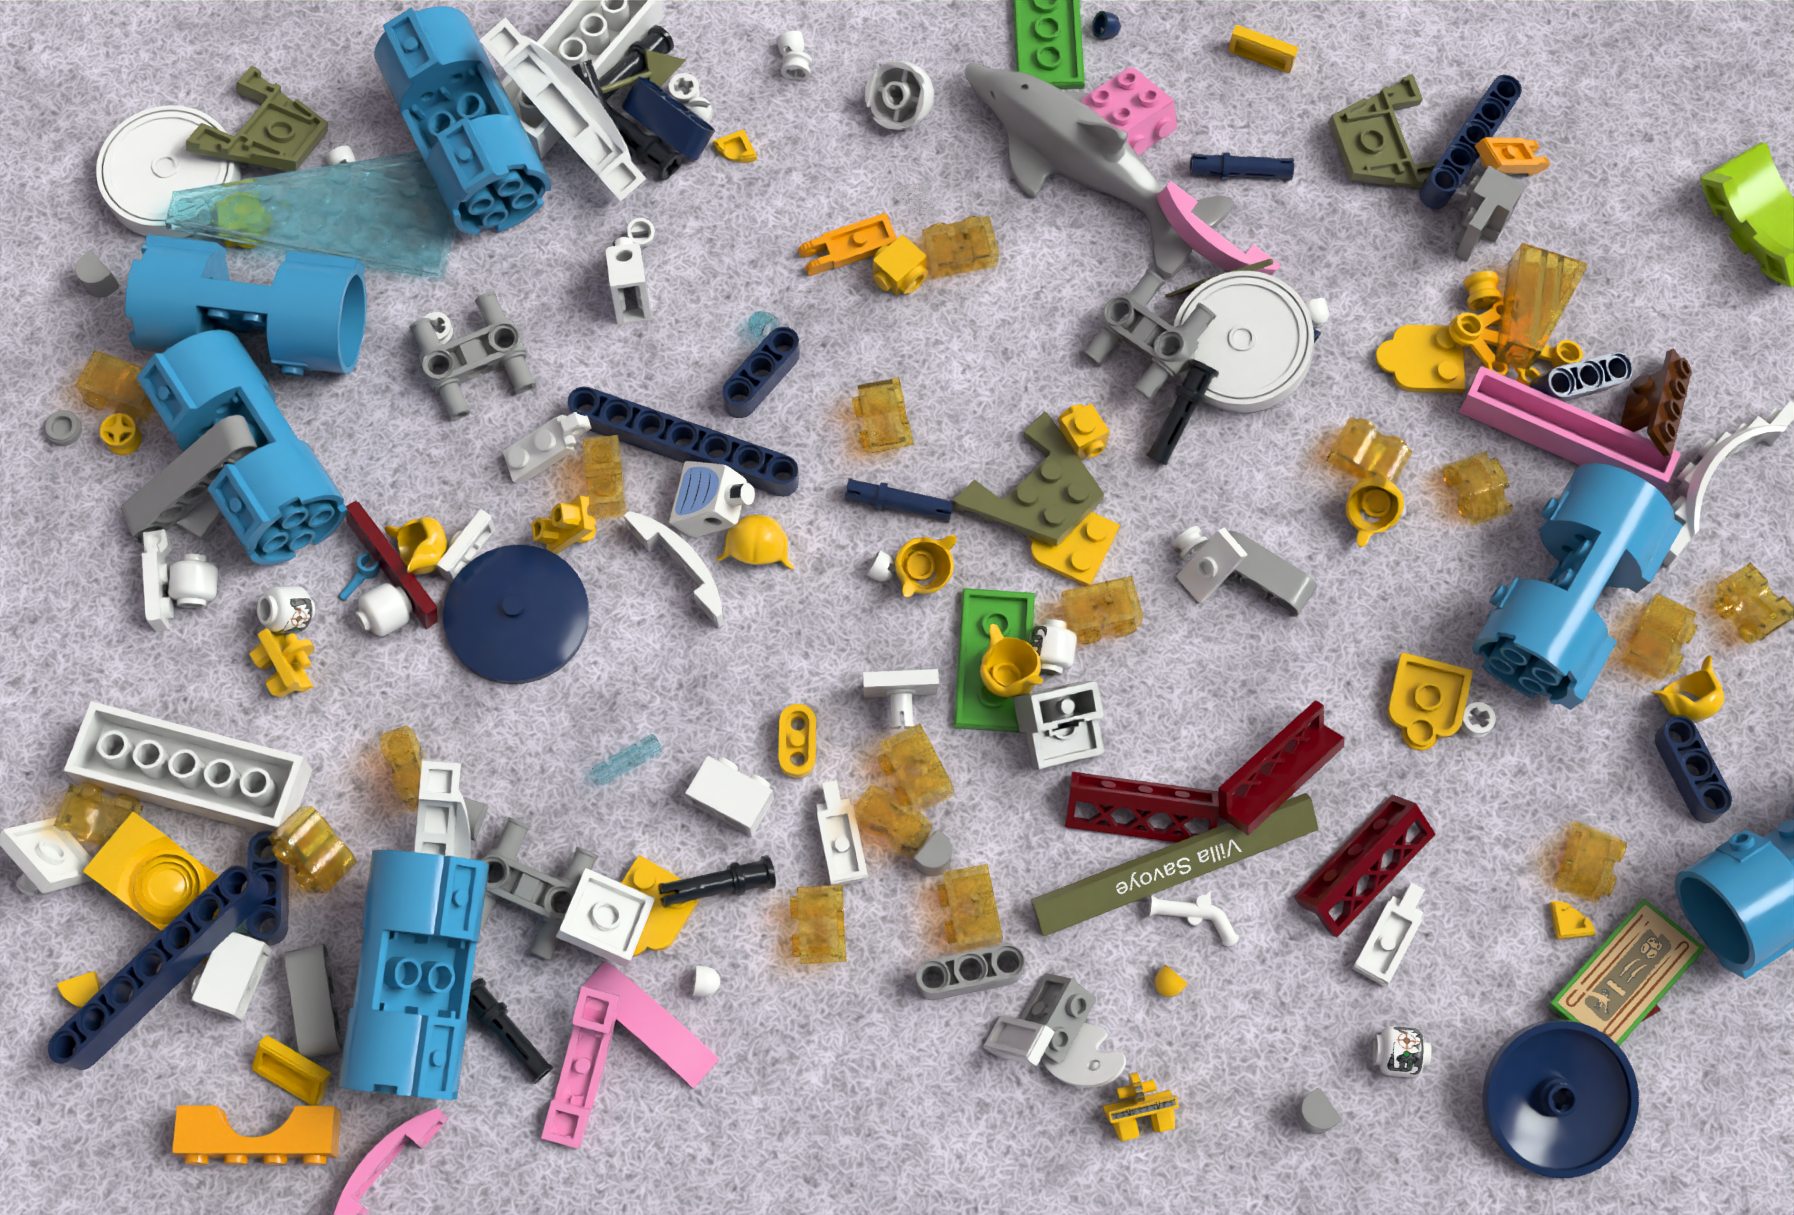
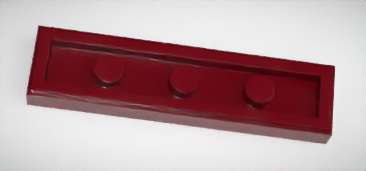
M357 501L347 505V524L376 562L379 561L380 568L394 587L400 586L405 591L411 602L414 614L427 630L437 623L436 604L412 572H407L406 564L362 505Z

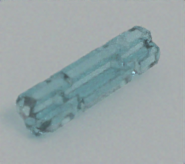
M650 734L641 739L639 745L634 743L609 757V762L602 761L595 765L592 771L598 783L606 785L615 780V775L622 776L643 764L646 757L649 756L651 759L660 754L662 746L654 734Z

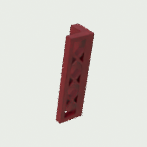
M1316 700L1312 702L1218 788L1219 817L1246 835L1251 834L1344 748L1345 737L1324 725L1323 704Z
M1080 772L1071 773L1065 827L1180 842L1198 835L1197 833H1191L1184 825L1193 818L1209 819L1208 831L1217 827L1219 818L1218 791ZM1076 801L1092 803L1099 813L1090 819L1074 817ZM1120 807L1129 808L1136 818L1127 824L1117 823L1110 814ZM1157 812L1166 813L1173 823L1164 829L1154 828L1147 819Z
M1392 794L1293 897L1301 907L1315 913L1327 931L1337 938L1436 834L1416 803ZM1415 822L1420 832L1411 842H1406L1407 830ZM1388 849H1394L1392 862L1386 868H1381L1384 853ZM1363 875H1369L1367 888L1361 894H1356L1359 879ZM1338 901H1344L1342 914L1334 921L1329 911Z

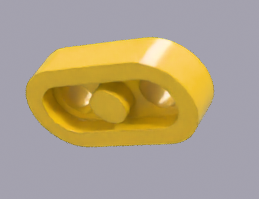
M792 704L786 707L779 719V766L785 775L794 779L808 776L816 764V716L811 708L803 704ZM795 720H802L805 723V727L802 730H794L791 724ZM795 755H800L804 758V762L800 766H795L790 762L791 758Z

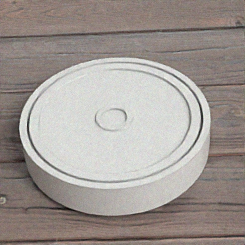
M159 106L134 114L111 132L99 152L96 177L104 200L120 223L142 236H147L148 234L182 238L196 234L219 220L216 203L225 202L229 196L237 194L241 178L239 161L186 151V140L201 123L225 132L216 120L199 110L189 107Z
M1233 271L1207 280L1186 298L1177 313L1173 327H1181L1198 303L1205 305L1217 316L1197 339L1199 344L1195 351V360L1219 372L1218 377L1212 379L1204 395L1206 403L1234 413L1256 412L1282 402L1300 386L1312 362L1314 330L1307 306L1298 293L1289 285L1265 273ZM1180 347L1174 349L1173 354H1176ZM1190 368L1187 371L1179 373L1183 381L1187 373L1189 372Z

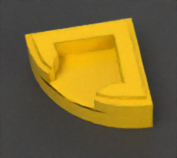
M744 129L713 140V146L716 151L728 160L739 163L757 161V155Z
M1551 901L1549 903L1556 940L1596 935L1593 924L1588 917H1585L1577 909L1571 907L1570 904L1561 901Z
M95 971L57 983L62 996L79 1008H82L101 990L98 974Z

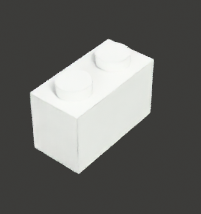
M707 756L685 793L687 803L752 837L774 800L770 783L755 774H751L748 777L738 772V767L723 757L715 760Z
M232 932L207 956L209 960L203 973H199L191 988L193 997L191 1001L201 1008L243 1021L272 949L265 942Z

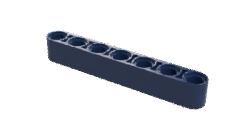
M578 387L568 396L567 402L570 414L577 412V414L588 416L592 428L589 431L681 463L693 461L726 465L743 476L753 488L776 496H790L799 486L798 465L788 455L591 387ZM583 405L593 406L589 411H578L579 407ZM616 416L625 417V420L621 423L610 422ZM649 427H655L659 429L656 433L651 435L643 433V431ZM683 438L691 440V443L686 446H678L676 444L678 440ZM713 450L725 452L717 458L709 456V453ZM747 461H754L758 463V465L752 469H745L742 467V464ZM782 472L791 475L789 479L784 481L774 478Z
M235 865L226 869L51 1037L48 1044L50 1059L55 1063L79 1070H85L93 1066L265 901L269 892L267 880L260 874L243 866ZM247 881L246 888L241 892L242 886ZM219 908L217 916L213 919L215 911ZM190 936V940L185 946L186 939ZM162 963L161 968L157 973L158 966ZM133 990L132 997L129 999V995ZM103 1018H105L103 1025L100 1027Z

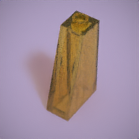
M1521 243L1508 262L1495 361L1508 364L1513 368L1527 371L1542 353L1587 269L1586 262Z

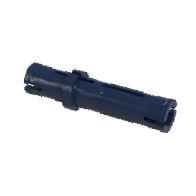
M1222 152L1221 155L1192 153L1190 157V176H1220L1221 180H1228L1229 177L1292 180L1294 175V158L1231 156L1229 152Z
M853 478L848 479L844 500L874 505L875 509L880 511L883 508H888L949 523L953 500L890 488L888 483L884 482L876 485L853 480Z

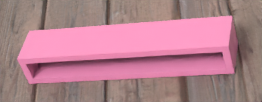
M1480 366L1459 410V413L1577 465L1601 463L1627 470L1646 480L1660 492L1668 484L1681 454L1673 450L1672 455L1664 457L1652 440L1483 366Z

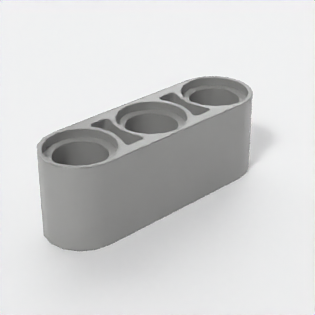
M1229 531V534L1248 555L1232 571L1228 578L1244 588H1247V586L1259 592L1257 596L1275 607L1280 605L1289 611L1288 615L1297 617L1316 590V582L1302 570L1245 535L1236 531Z
M325 944L285 952V966L298 1049L300 1054L307 1059L343 1051V1044H338L337 1031L340 1030L337 1007L332 1005L331 994L334 993L331 970L327 971L325 957H329Z
M1003 944L930 959L918 967L916 972V989L925 999L939 1000L1016 983L1023 974L1025 956L1017 946ZM1009 957L1017 963L1018 968L1012 973H1005L998 968L997 962L1001 958ZM973 965L979 969L981 975L976 980L968 981L961 976L959 971L963 966ZM930 972H935L942 977L943 984L937 988H929L923 983L922 978Z

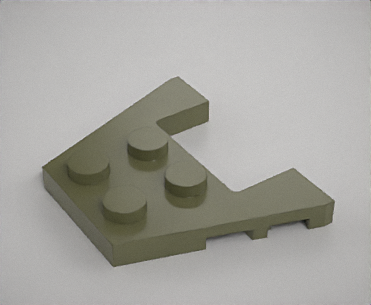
M250 66L237 81L236 93L260 102L262 105L235 136L201 123L186 140V151L296 172L326 135L328 122L298 99L292 101L281 92L280 85L267 82L261 77L262 72L259 69Z
M1413 74L1403 77L1399 83L1389 88L1388 86L1384 87L1380 93L1366 100L1364 98L1331 116L1328 124L1349 180L1421 189L1438 161L1421 164L1413 162L1394 113L1395 110L1418 106L1423 100Z
M1044 411L1024 431V439L1046 455L1047 458L1005 499H1000L974 479L953 500V508L963 513L967 510L984 516L985 521L990 523L997 521L1014 527L1015 532L1057 547L1103 501L1104 492L1050 415Z

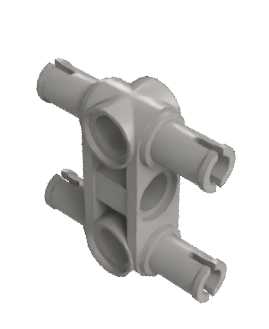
M1147 269L1130 294L1126 292L1107 302L1103 312L1104 318L1100 325L1102 329L1083 353L1101 366L1118 341L1121 343L1125 341L1150 358L1152 364L1133 387L1151 401L1169 376L1173 377L1178 373L1187 371L1191 367L1189 362L1191 359H1195V351L1199 344L1197 339L1217 316L1205 305L1198 303L1182 326H1176L1175 328L1149 311L1146 305L1165 282L1156 273ZM1128 314L1124 320L1120 321L1124 315ZM1180 347L1176 354L1170 356L1174 349Z
M492 291L486 292L475 299V303L486 324V327L448 343L440 344L431 325L430 318L417 320L409 326L421 351L419 362L432 391L441 396L451 421L459 420L471 413L459 386L462 383L479 377L480 374L484 375L502 367L506 369L516 394H522L536 387V382L533 380L525 362L527 351L520 338L519 331L515 327L514 322L505 317L497 296ZM507 337L514 340V343L508 348L497 346L498 341L502 338ZM439 364L449 366V369L444 374L435 375L432 373L433 368Z
M508 817V822L496 848L492 847L491 850H488L486 856L480 860L489 864V870L497 864H501L504 868L503 878L499 882L492 884L489 881V877H487L480 930L484 931V926L496 900H501L502 897L542 915L541 919L544 922L529 951L552 961V956L560 941L556 935L566 914L557 911L556 901L559 896L567 893L573 897L585 868L592 870L599 856L577 846L564 877H559V879L553 878L518 862L519 858L516 856L531 826Z

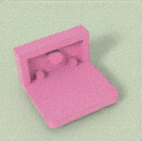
M1135 68L1125 69L1082 98L1084 105L1091 108L1112 126L1126 131L1128 135L1126 142L1137 155H1141L1146 149L1161 139L1168 137L1177 129L1174 100Z

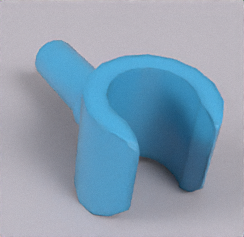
M368 552L358 557V572L339 594L343 600H346L365 579H372L378 575L380 571L379 561L371 568L363 567L370 560Z

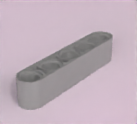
M229 416L216 423L122 505V513L135 542H144L143 532L162 529L167 531L210 495L207 488L226 464H235L247 454L258 449L243 416Z

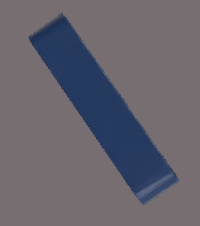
M1504 74L1496 77L1419 191L1420 200L1426 207L1441 209L1447 205L1480 156L1475 145L1485 137H1493L1520 97L1522 87L1515 77Z

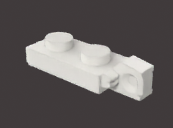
M574 412L568 416L560 415L502 451L512 481L515 483L527 481L575 451L573 447L576 444L575 439L592 429L588 416Z
M165 529L143 532L144 553H142L146 620L156 632L169 630L168 619L174 618L173 600L170 596L167 597L166 585H169L170 565L165 563L166 556L172 551L169 535Z
M837 780L822 783L825 803L816 805V816L830 885L835 887L868 880L854 806L851 805L850 799H840Z
M1411 882L1401 900L1392 896L1390 901L1386 903L1352 967L1353 970L1384 987L1388 986L1422 922L1421 916L1423 912L1416 909V906L1425 891L1423 888Z

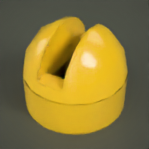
M1165 964L1155 976V988L1164 997H1175L1188 985L1183 978Z

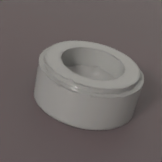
M60 410L47 418L44 431L49 440L55 445L67 446L76 442L81 436L82 423L73 412Z

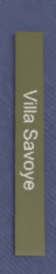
M1307 793L1286 800L1249 835L1227 823L1030 899L1041 934L1043 936L1050 935L1317 831L1319 828L1312 799Z

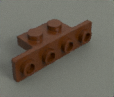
M1674 348L1666 352L1661 371L1651 375H1641L1630 384L1620 423L1623 428L1632 432L1648 427V436L1664 457H1668L1673 453L1684 402L1687 397L1688 385L1692 376V370L1688 361L1685 358H1681Z

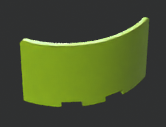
M1759 142L1700 177V181L1714 216L1716 217L1721 214L1725 223L1733 231L1728 236L1742 253L1746 255L1750 252L1763 265L1760 268L1762 273L1792 288L1794 286V198L1774 165L1768 144Z

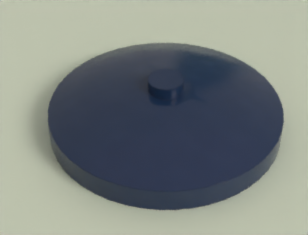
M530 545L502 546L479 555L470 561L455 577L444 602V630L457 658L473 673L487 680L502 684L531 683L557 672L577 653L588 629L589 601L584 585L576 571L558 555L546 549Z
M1551 1019L1533 1023L1522 1028L1508 1038L1498 1049L1485 1075L1482 1104L1486 1124L1493 1139L1510 1159L1542 1176L1574 1178L1600 1169L1609 1163L1625 1146L1636 1123L1639 1107V1090L1630 1061L1622 1049L1610 1037L1596 1028L1580 1022Z

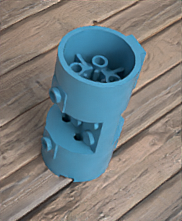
M447 6L429 7L418 11L411 7L382 25L385 32L376 44L374 51L375 61L456 227L463 233L470 235H479L480 230L495 228L498 233L530 218L544 205L542 197L546 191H551V181L466 14L459 9Z
M147 234L146 243L141 247V252L144 255L141 260H133L126 288L125 317L131 318L134 331H130L128 336L134 348L164 353L176 343L190 336L211 330H224L225 325L228 326V330L239 333H249L250 327L262 330V334L267 335L271 363L282 368V374L303 376V371L315 372V370L350 374L354 370L359 358L367 314V294L363 276L365 266L357 258L286 250L285 261L279 266L272 286L230 281L228 266L225 260L227 250L217 242Z
M211 330L190 336L176 343L163 354L154 353L136 378L182 451L189 448L222 419L234 415H240L246 419L258 449L247 454L235 464H226L207 489L252 561L260 565L283 563L296 557L293 552L294 550L305 547L311 541L314 545H317L327 539L345 518L347 508L344 505L345 499L308 443L299 440L275 404L276 396L240 339L230 331Z
M1588 463L1579 466L1574 471L1560 497L1557 500L1551 498L1540 513V516L1544 518L1538 528L1542 543L1558 561L1547 579L1552 581L1551 584L1540 580L1519 579L1517 577L1506 586L1500 584L1489 600L1493 607L1487 615L1488 620L1472 646L1473 654L1482 656L1485 660L1482 667L1492 677L1531 699L1534 698L1535 694L1550 697L1549 701L1551 704H1561L1569 710L1585 700L1617 643L1616 640L1608 636V628L1605 622L1592 608L1604 586L1629 588L1635 593L1646 587L1653 580L1683 527L1681 523L1674 520L1675 514L1671 504L1657 488L1627 470L1601 463Z
M1794 818L1783 821L1778 825L1777 829L1764 837L1746 829L1734 834L1727 842L1717 847L1714 851L1679 872L1675 879L1676 895L1685 917L1707 947L1718 957L1721 966L1744 979L1794 948Z
M372 850L361 924L364 935L353 1008H349L338 1088L421 1098L457 1100L468 1024L466 1020L476 945L479 942L489 864L480 860L396 850Z

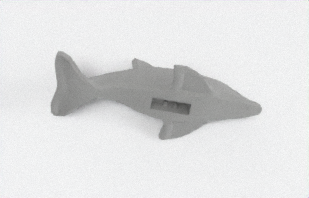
M974 62L966 66L965 76L971 87L1006 129L1009 164L1012 174L1019 187L1029 197L1035 198L1044 181L1050 176L1061 175L1091 190L1122 199L1142 211L1150 222L1154 265L1163 278H1173L1183 268L1193 248L1174 230L1160 208L1156 197L1163 188L1133 148L1126 142L1128 138L1126 131L1112 126L1091 108L1082 103V98L1088 95V93L1063 92L1059 88L1023 72L993 69ZM1220 195L1196 200L1198 203L1191 213L1213 229L1226 219L1234 208V201L1230 197Z

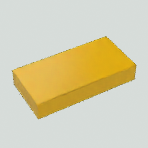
M1236 24L1231 35L1228 50L1233 54L1289 73L1295 63L1299 47Z
M268 1035L259 1041L251 1070L312 1106L320 1104L331 1076V1072Z

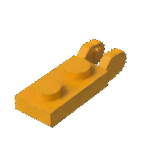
M1485 137L1475 145L1481 156V163L1486 169L1488 166H1491L1502 173H1527L1528 175H1533L1546 170L1550 165L1547 157L1534 156V153L1540 148L1536 140Z
M883 213L823 233L821 237L812 239L809 242L806 241L797 250L800 257L805 258L823 252L826 249L828 255L816 260L814 259L805 265L808 276L830 270L832 267L836 269L874 256L882 246H889L897 237L887 214Z

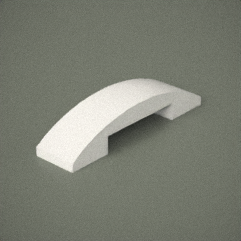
M627 512L624 515L627 529L648 552H651L661 544L700 586L693 591L695 603L718 628L724 625L721 600L715 582L708 568L693 548L674 531L656 520L635 512Z

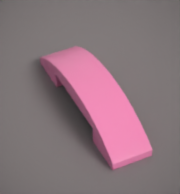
M1172 181L1157 195L1156 198L1160 208L1180 237L1197 253L1220 268L1232 271L1263 260L1272 259L1254 244L1243 253L1196 217L1191 211L1198 201ZM1273 260V265L1255 271L1272 275L1280 267V264Z
M604 961L583 985L619 995L616 1021L657 1055L665 1065L693 1089L718 1062L719 1058L697 1037L607 961Z
M581 986L572 1020L573 1030L556 1094L550 1102L541 1139L577 1149L580 1148L606 1064L617 1016L619 995Z
M436 1108L408 1120L385 1136L365 1156L353 1172L341 1193L334 1215H367L369 1210L359 1203L358 1200L410 1140L423 1149L449 1118Z

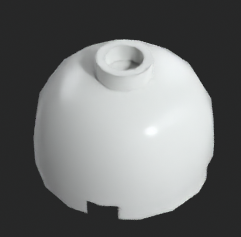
M889 61L870 74L865 87V102L867 108L871 107V111L875 116L873 119L876 123L887 129H907L921 123L929 115L934 102V89L930 77L923 68L908 61Z

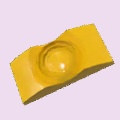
M135 812L129 815L83 870L86 875L160 931L169 925L219 877V875L199 862ZM219 908L215 911L213 919L217 916ZM190 936L186 939L185 946L188 944ZM207 957L202 961L203 964L208 960Z

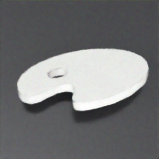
M1088 1023L1082 1025L1061 1064L1053 1062L1044 1054L1041 1057L1048 1071L1057 1079L1066 1084L1083 1088L1098 1087L1115 1080L1124 1070L1127 1060L1122 1052H1099L1098 1047L1108 1037V1033L1104 1028ZM1098 1063H1100L1099 1069L1094 1070L1097 1067Z

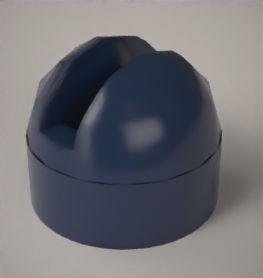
M1099 11L1095 15L1092 24V31L1095 37L1112 39L1119 34L1121 24L1117 15L1106 11Z

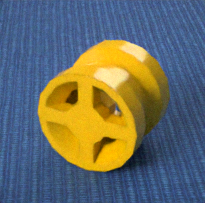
M1481 271L1473 273L1464 279V289L1469 293L1467 299L1469 310L1491 309L1494 303L1503 302L1502 294L1497 290L1499 283L1497 273Z
M112 414L101 424L100 436L113 453L122 456L129 455L135 452L141 445L142 433L133 419L127 414ZM125 434H129L125 439L121 441V437H123Z

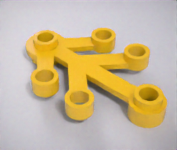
M1499 301L1494 303L1490 310L1479 316L1468 312L1457 315L1449 324V333L1454 341L1462 346L1471 347L1486 365L1485 368L1494 371L1492 368L1494 367L1499 371L1496 373L1505 376L1508 371L1506 362L1497 358L1487 344L1496 346L1519 374L1516 381L1526 386H1530L1531 381L1527 380L1525 376L1533 380L1540 373L1537 369L1531 367L1520 353L1551 361L1554 368L1581 361L1583 357L1580 346L1571 340H1562L1556 347H1551L1519 338L1526 333L1534 335L1544 326L1545 319L1537 311L1527 312L1523 319L1499 332L1486 329L1492 324L1504 325L1512 315V309L1505 302ZM1529 319L1535 320L1537 325L1532 324Z

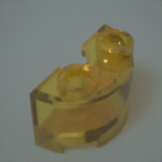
M900 378L858 385V396L852 397V406L855 418L862 417L865 429L859 431L863 452L870 451L872 454L914 445L910 423L906 415Z
M1483 451L1444 465L1442 473L1445 483L1448 487H1454L1459 491L1461 498L1457 499L1459 512L1463 518H1469L1472 526L1512 512L1513 504L1507 502L1504 489L1509 488L1510 484L1504 469L1496 457L1488 459L1487 451Z
M1751 562L1717 584V599L1713 601V607L1721 618L1727 619L1729 617L1737 627L1739 636L1747 644H1753L1756 641L1766 639L1794 620V606L1784 596L1778 597L1770 590L1768 580Z
M82 782L81 786L70 783L54 827L60 831L77 834L76 839L104 846L129 815L135 812L140 816L144 806L139 805V799L127 794L119 793L117 799L103 796L104 789L97 785Z
M1575 820L1553 888L1597 903L1602 895L1609 897L1615 887L1617 876L1611 873L1615 862H1621L1626 851L1627 842L1619 839V836Z
M842 885L797 887V896H790L791 919L799 920V934H792L793 957H800L801 964L847 962Z

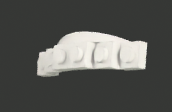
M506 17L479 40L527 95L529 100L619 201H622L646 179L631 162L628 148L604 107L581 79L555 55L534 40L521 35Z
M1791 400L1782 411L1775 407L1765 420L1758 416L1750 426L1743 422L1733 435L1726 431L1718 441L1710 438L1698 453L1702 460L1697 465L1690 462L1680 473L1677 479L1682 483L1675 491L1680 497L1672 505L1675 514L1674 520L1681 523L1683 527L1662 564L1669 567L1699 531L1703 496L1717 466L1731 455L1761 441H1765L1772 446L1794 420V403Z
M422 759L414 852L471 859L469 819L463 796L459 790L461 762Z

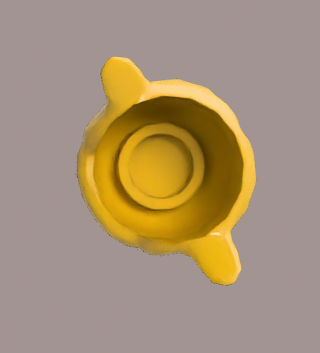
M1382 472L1377 473L1374 477L1365 478L1357 482L1348 494L1345 504L1346 517L1350 524L1358 530L1356 543L1359 547L1366 546L1373 534L1385 532L1388 528L1393 527L1399 521L1404 509L1402 492ZM1364 509L1368 515L1379 517L1380 520L1376 523H1369L1362 519L1360 510Z
M762 514L747 515L739 519L738 523L727 531L724 552L716 559V561H721L731 555L738 561L753 565H765L781 561L789 569H794V566L788 559L787 535L782 530L778 521Z
M424 516L412 519L400 527H385L386 534L398 540L400 558L406 564L408 573L412 572L415 576L424 575L438 569V562L447 552V540L442 525L435 518Z
M950 534L938 540L929 537H916L901 546L895 556L894 567L900 580L904 597H911L914 592L922 595L933 594L941 590L950 580L954 571V560L950 550L957 542L955 535ZM934 570L936 571V578L930 584L920 585L915 582L916 579L930 577Z
M991 624L989 627L990 641L980 666V676L984 686L994 695L1004 698L1028 694L1035 685L1042 684L1043 679L1039 677L1041 662L1038 653L1026 641L1018 638L1003 637L999 627L996 624Z
M1711 655L1704 659L1700 671L1674 681L1665 687L1663 691L1651 692L1660 698L1665 709L1672 717L1685 716L1692 720L1693 723L1701 722L1714 716L1724 704V692L1722 685L1713 672ZM1687 691L1699 697L1700 700L1693 702L1686 696L1678 693Z

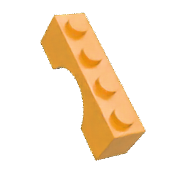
M177 1105L172 1153L180 1158H185L184 1164L195 1166L208 1165L209 1158H224L223 1164L233 1166L248 1165V1158H263V1164L271 1166L287 1165L288 1158H303V1165L323 1166L326 1165L327 1158H338L341 1111L335 1106H295L286 1122L274 1132L260 1137H246L237 1134L232 1129L225 1111L216 1105Z

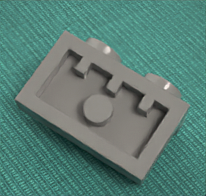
M1045 973L1020 1019L1046 1025L1055 1032L1043 1054L1053 1062L1061 1064L1096 1002V997L1072 978Z

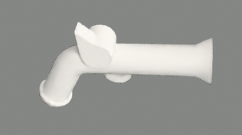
M1211 891L1206 895L1199 896L1195 903L1160 900L1150 895L1149 917L1156 914L1187 917L1188 923L1193 926L1199 925L1202 919H1207L1213 922L1224 946H1233L1239 939L1225 913L1218 907L1211 905Z

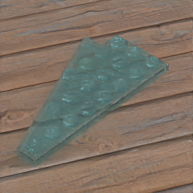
M420 151L173 191L165 220L166 229L283 251L357 258L359 261H362L364 266L437 279H445L456 227L433 178H431V174Z

